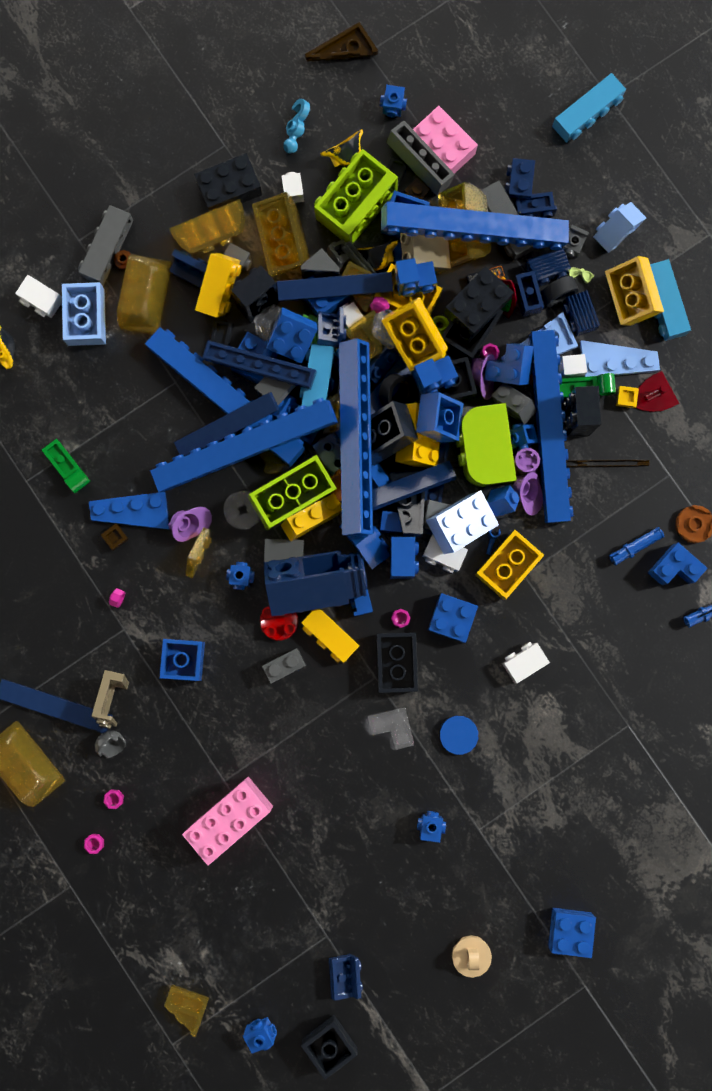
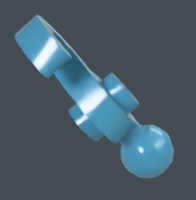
M298 99L294 103L292 110L296 111L297 114L286 126L289 139L284 142L283 147L290 154L298 149L296 139L303 135L305 130L303 121L310 111V104L304 99Z

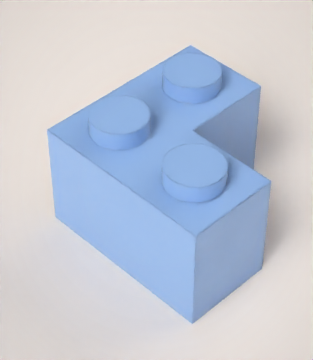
M631 202L627 205L622 204L608 215L610 219L606 223L603 221L596 228L598 232L593 237L609 253L627 235L634 232L646 217Z

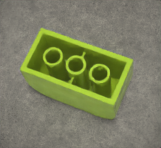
M506 403L480 406L469 410L461 420L459 441H456L457 448L460 447L461 452L458 455L459 466H463L466 479L478 487L508 484L516 481Z
M315 455L250 493L247 498L266 530H269L337 488L320 459Z

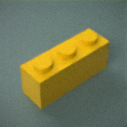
M333 493L288 517L281 524V527L291 542L338 516L342 512L341 504Z
M314 609L301 622L304 625L302 629L309 636L314 634L318 638L316 643L323 649L327 647L331 650L330 656L338 663L340 661L344 663L359 647L321 609Z

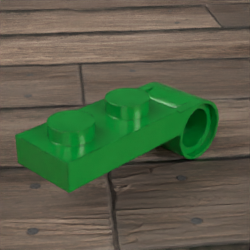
M605 373L591 377L562 378V384H559L560 392H563L564 398L575 387L599 386V396L616 393L614 373Z
M57 438L42 449L43 453L74 493H77L90 483L89 478Z

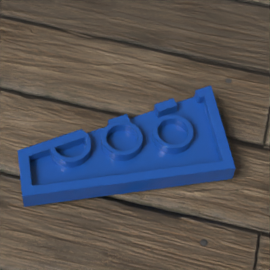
M166 492L89 501L91 521L170 530L168 526L169 516Z

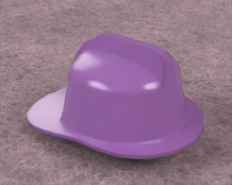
M489 354L485 358H474L471 364L474 383L480 387L482 397L485 400L491 398L494 390V381L484 380L487 361L495 360L493 354Z
M530 472L527 475L516 476L517 480L514 481L513 490L518 494L523 509L528 515L537 514L543 504V493L538 475L535 472Z
M195 507L188 511L181 510L172 516L168 526L172 529L173 537L177 541L184 542L204 533L210 527L212 515L205 507Z

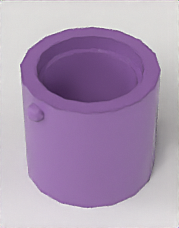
M524 448L513 456L516 475H527L530 472L536 473V469L540 464V457L535 450Z

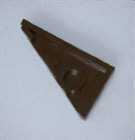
M358 22L306 53L305 59L309 62L375 56L378 54V49L361 23Z

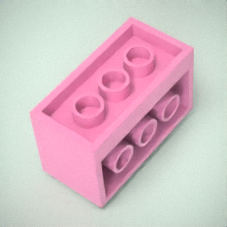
M247 777L192 824L182 835L204 862L210 865L270 813L273 805L253 781Z

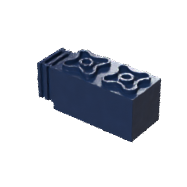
M341 550L264 562L265 586L272 616L349 604L348 599L367 596V578L364 561L360 557V552L341 555Z

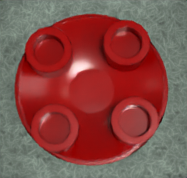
M268 605L262 611L260 626L263 633L270 639L285 640L295 633L298 627L297 613H289L282 616H272L270 606Z

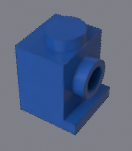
M366 589L367 596L350 599L352 609L356 608L357 612H353L354 617L373 612L368 589Z

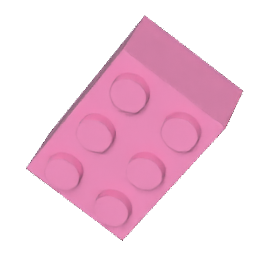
M440 106L434 109L413 129L454 174L476 154L478 144Z

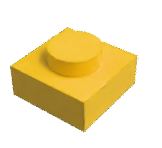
M619 386L616 406L636 408L639 388Z

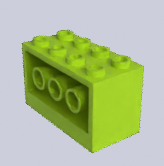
M364 149L353 155L348 167L342 168L338 174V179L335 182L332 181L328 185L327 192L323 197L319 196L314 203L316 220L341 240L343 239L345 242L350 241L352 244L378 215L384 204L392 198L394 190L398 191V176Z

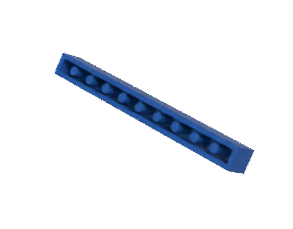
M386 202L381 208V231H386L391 235L406 233L407 236L425 235L426 238L438 236L443 237L445 240L458 238L464 242L479 240L480 243L497 242L498 245L510 243L515 244L517 247L530 245L536 249L550 247L551 250H560L569 243V220L397 202Z
M159 327L145 343L151 352L224 413L229 414L254 401L247 400L245 398L246 394L241 389L237 388L235 390L230 386L232 383L225 376L222 378L216 374L218 371L212 365L206 366L200 355L196 352L192 354L188 351L190 348L183 341H176L174 339L176 336L170 330L166 329L164 331ZM269 415L248 427H253L254 429L256 427H259L260 422L269 419L271 422L274 421L275 418L272 415ZM298 438L270 451L291 467L305 451L304 442Z
M555 330L532 331L529 335V342L531 346H534L531 366L534 401L537 410L536 425L539 442L545 523L568 522L573 517V507L569 504L572 491L571 487H568L567 479H570V470L566 468L568 449H565L564 441H567L566 430H563L565 412L561 409L564 396L563 392H560L559 384H562V375L558 373L560 354H557L556 347L559 346L558 335H555Z
M356 338L339 343L342 535L351 537L373 535L369 342Z
M323 398L314 400L312 402L313 405L308 407L305 405L299 406L294 409V413L289 415L287 412L276 416L277 419L270 422V419L259 423V427L254 429L253 427H248L241 430L242 434L237 436L230 434L225 436V440L222 442L213 441L207 444V448L202 450L201 448H196L189 451L190 455L185 457L184 455H179L172 458L173 461L170 463L165 461L156 464V468L150 471L158 492H166L338 423L331 402Z

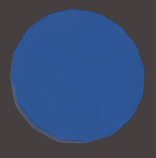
M453 716L442 724L440 741L448 752L463 755L470 752L476 746L478 730L469 718Z

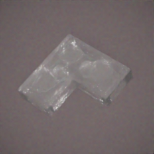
M405 707L368 716L372 735L391 731L395 750L414 746Z

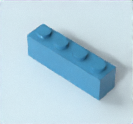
M612 73L558 115L552 127L566 143L571 139L575 140L585 127L587 129L596 122L595 119L599 116L602 118L609 112L611 106H617L622 102L626 88Z
M669 259L650 264L664 312L654 316L656 319L658 318L660 335L663 336L664 341L687 335L691 328Z
M311 344V349H308L306 353V361H309L308 368L315 369L317 373L311 390L301 387L300 398H303L302 405L306 407L311 406L314 400L320 398L327 400L335 353L334 347Z

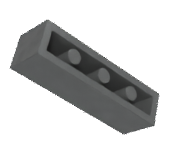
M405 121L390 131L387 144L436 196L450 186L455 174Z
M500 181L479 191L477 202L479 207L484 209L485 212L519 215ZM509 243L505 245L504 250L507 256H511L513 261L532 252L534 248L530 245L517 247L515 244Z
M111 205L103 212L100 227L95 229L94 240L92 244L88 245L87 255L78 267L82 278L93 283L100 282L104 286L114 264V256L120 251L134 221L130 213Z

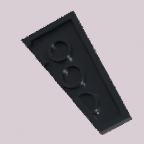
M388 465L391 482L426 469V467ZM425 491L396 502L403 537L423 538Z

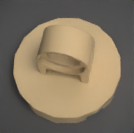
M469 935L462 937L453 947L452 951L455 968L466 977L481 976L491 965L492 955L490 948L478 936Z

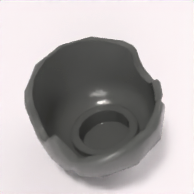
M114 730L106 731L96 739L94 743L95 751L100 757L103 754L106 758H111L123 751L126 747V741L119 732Z

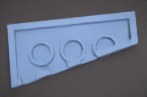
M563 312L538 330H555V335H558L559 346L556 347L557 354H563L578 347ZM529 338L520 344L530 345ZM505 355L501 357V361L505 360Z
M583 340L579 342L580 352L585 354L587 373L584 377L598 376L605 373H614L615 376L658 372L660 370L657 351Z

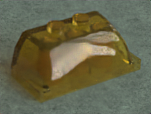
M463 182L438 194L439 207L488 212L486 195L470 183ZM458 238L448 240L451 268L470 260L485 257L491 252L490 243H480L479 240L464 242Z
M284 192L253 203L252 207L269 275L274 277L291 270L300 269L301 265L310 256L299 211L291 196Z
M239 199L169 229L173 239L190 254H196L201 251L207 253L214 250V246L218 244L224 246L231 243L232 238L239 236L243 232L245 223L243 206Z
M131 254L128 257L117 308V319L121 329L151 335L158 330L172 262Z
M15 721L0 734V777L22 803L35 807L66 781L18 721Z

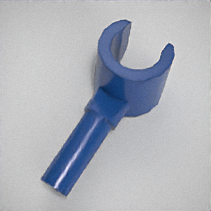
M492 529L488 532L490 539L486 554L491 555L495 540L501 534L500 529L496 536L492 535Z

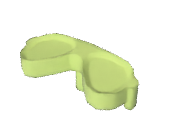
M572 267L568 273V276L573 278L581 275L584 283H589L594 278L591 272L585 271L583 268Z

